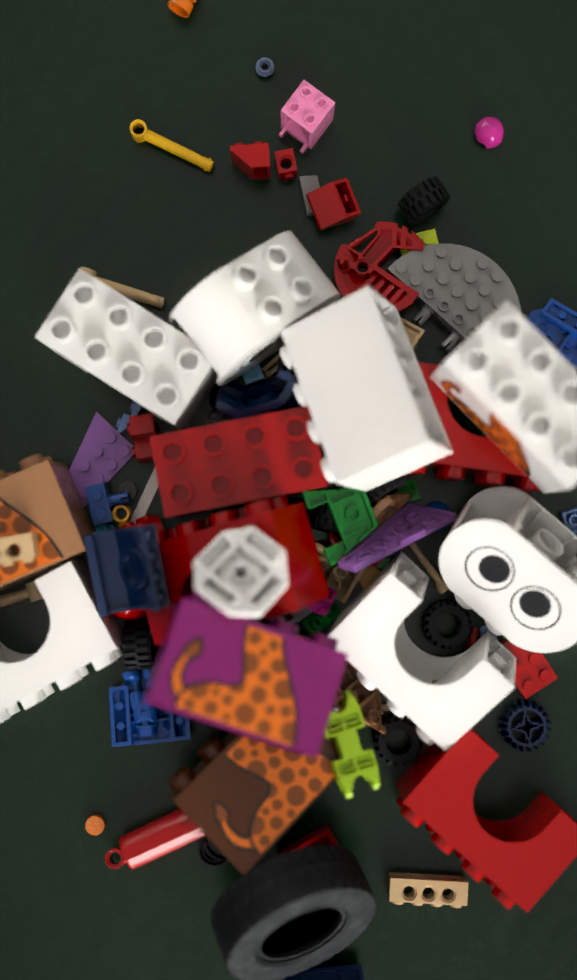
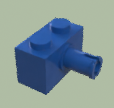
M108 482L85 487L94 525L114 521L112 515L114 506L130 503V498L122 499L129 496L128 491L111 495Z

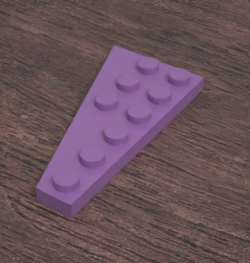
M97 411L69 469L84 507L89 504L85 487L105 482L109 483L133 457L132 447L134 446L117 432Z
M408 503L338 561L339 569L356 573L450 524L457 519L456 513Z

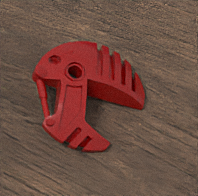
M377 222L375 228L363 236H359L349 244H342L334 262L335 282L342 297L345 298L369 285L395 305L398 312L410 307L418 298L419 293L381 267L397 249L423 251L424 243L413 231L412 235L408 233V228L403 225L401 229L394 222ZM377 232V235L362 253L353 249ZM363 266L368 268L365 272L358 271Z

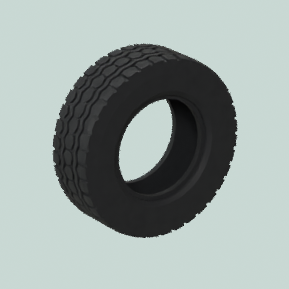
M332 844L311 845L301 849L290 850V852L282 853L275 858L272 857L264 861V863L255 866L245 875L240 876L216 901V905H214L211 913V925L225 966L234 978L238 980H279L321 964L354 942V939H357L362 934V931H365L369 926L368 924L371 923L376 912V900L358 860L351 851L345 847Z

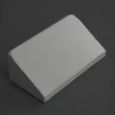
M300 176L299 183L307 217L313 216L314 214L306 194L320 188L318 176Z

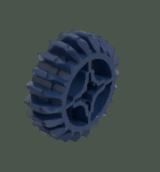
M519 699V705L512 701L513 708L507 705L508 713L501 712L505 719H499V722L504 724L499 727V730L505 731L501 734V737L503 739L507 738L506 744H512V748H519L520 752H523L525 747L528 752H531V746L538 750L537 744L545 745L542 739H549L546 732L552 731L550 727H547V725L552 724V721L547 719L549 713L544 712L545 708L543 706L539 707L538 702L535 701L532 704L530 699H527L526 703L523 699ZM526 710L535 712L539 720L529 719ZM519 713L518 720L512 722L515 715ZM525 721L529 724L526 725V729L522 728L525 725ZM538 729L537 733L532 737L533 730ZM511 730L521 731L524 740L516 739Z

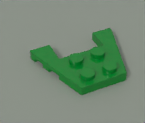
M339 489L301 492L307 510L327 502L338 530L341 542L323 549L329 566L335 565L351 548L379 526L365 491Z

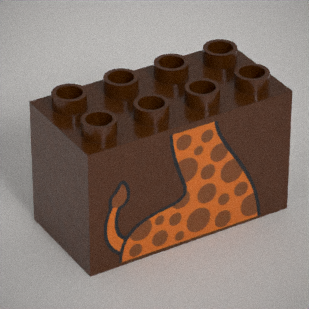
M229 732L222 740L218 736L216 738L212 736L197 750L196 754L202 760L192 770L183 765L169 778L167 783L173 790L167 796L229 862L245 875L333 782L335 778L330 761L339 758L333 737L323 739L318 757L296 754Z

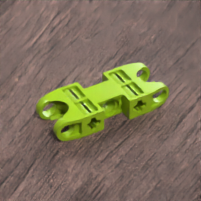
M348 689L343 691L344 700L342 701L341 709L338 712L331 711L323 738L333 737L339 758L331 760L330 764L335 781L346 799L353 797V782L358 776H363L369 782L372 790L379 789L380 787L379 769L373 749L362 750L356 729L366 727L361 709L354 695Z

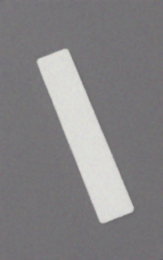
M155 468L130 519V522L133 521L134 525L136 524L135 520L145 516L159 486Z

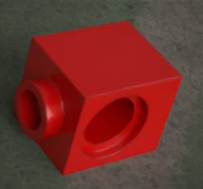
M293 148L275 151L274 160L279 180L289 181L297 176V166ZM283 163H289L291 167L289 169H284L281 167V165Z

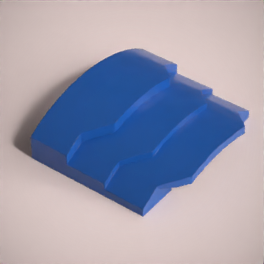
M550 298L544 308L531 311L526 320L575 368L577 366V312Z
M141 675V690L144 692L145 683ZM125 680L121 686L109 687L112 747L191 740L190 718L157 708V726H154L155 735L139 737V728H136L138 725L135 723L133 709L130 706L129 694L133 692L131 682Z

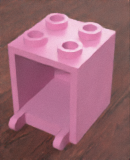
M303 80L281 109L282 130L278 136L282 139L286 133H289L304 144L299 151L302 154L307 148L312 149L333 121L335 102Z

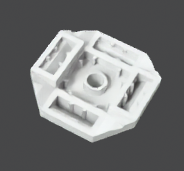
M253 525L244 527V529H232L221 532L193 561L194 590L227 616L261 617L289 586L286 550ZM237 574L246 575L243 578L236 577Z

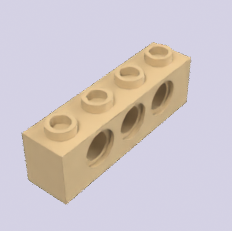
M37 532L0 538V563L2 567L12 566L14 561L22 560V564L35 562L34 557H40ZM15 544L20 548V553L17 556L12 552Z
M389 872L387 896L389 902L396 905L411 903L415 906L431 904L434 907L450 905L453 908H461L462 906H467L469 882L466 876ZM407 886L413 887V890L409 893L403 892ZM425 888H432V891L429 894L423 893V890ZM445 889H451L450 894H442Z

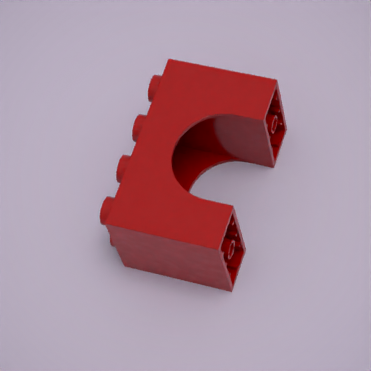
M418 362L454 453L411 471L406 475L420 476V474H425L427 467L436 469V479L447 481L465 480V474L468 473L474 474L473 484L493 487L504 485L505 479L513 480L512 487L525 492L535 493V491H541L489 437L471 434L458 425L450 413L447 395L429 378L440 365Z
M298 407L149 436L165 518L175 519L211 512L212 510L284 495L293 496L304 491L325 489L328 485L321 468L322 454L320 444H316L312 440L307 429V422L313 419L309 407Z
M287 495L254 502L236 510L217 513L202 520L180 524L172 529L157 531L156 535L170 606L162 607L161 610L152 612L151 608L145 609L154 644H161L173 606L182 598L187 599L188 595L191 596L192 592L196 591L194 590L193 561L223 531L244 529V527L253 525L286 550L289 586L259 617L260 620L298 611L329 597V590L304 502L289 505Z
M472 728L446 751L437 743L432 746L428 745L395 782L400 794L396 802L401 807V814L417 828L425 821L427 823L425 828L432 835L430 839L445 854L449 855L455 848L454 854L462 861L461 867L477 882H480L485 876L484 881L493 889L491 891L492 895L504 907L510 910L517 903L528 913L577 856V822L543 791L537 795L521 814L514 818L493 821L480 817L474 813L473 809L474 790L480 777L496 760L499 754Z

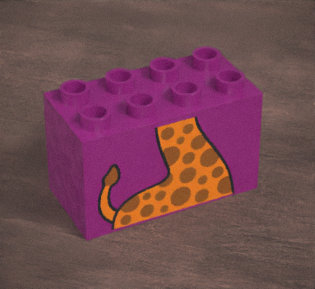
M193 591L191 596H187V599L182 598L173 606L141 702L296 754L318 757L348 654L336 650L338 640L319 633H314L313 637L304 636V639L296 636L299 627L283 620L274 619L273 624L266 623L262 625L256 623L257 617L227 616L221 610L215 609V605L197 591Z

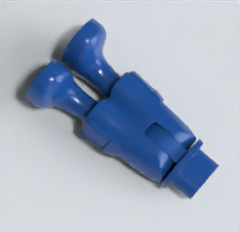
M152 669L142 670L145 688ZM141 670L122 672L123 679L130 681L132 684L133 692L129 694L130 706L133 709L135 723L138 725L136 728H139V737L155 735L154 726H157V707L141 702L144 694L141 690Z

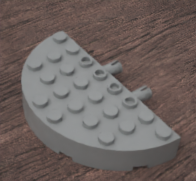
M441 243L424 246L423 251L412 250L401 256L386 271L419 293L415 301L423 308L412 318L414 323L421 318L417 326L422 327L425 321L432 315L451 332L443 343L440 344L443 349L448 343L450 344L445 349L448 353L451 352L459 341L464 343L506 300L521 314L518 295L506 273L489 257L469 247Z

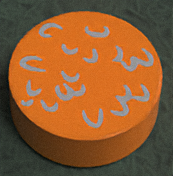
M98 814L91 815L85 823L86 831L94 836L101 834L106 825L105 819Z

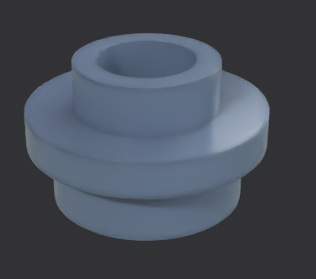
M266 57L259 59L256 63L257 74L261 77L271 76L274 72L273 61ZM267 66L268 70H262V67Z

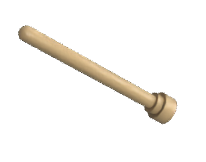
M416 543L409 544L408 547L435 581L437 592L440 595L446 592L449 588L443 578L434 569Z

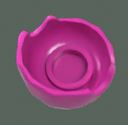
M484 117L476 124L474 133L478 143H482L486 148H493L502 142L504 129L500 120L495 117Z

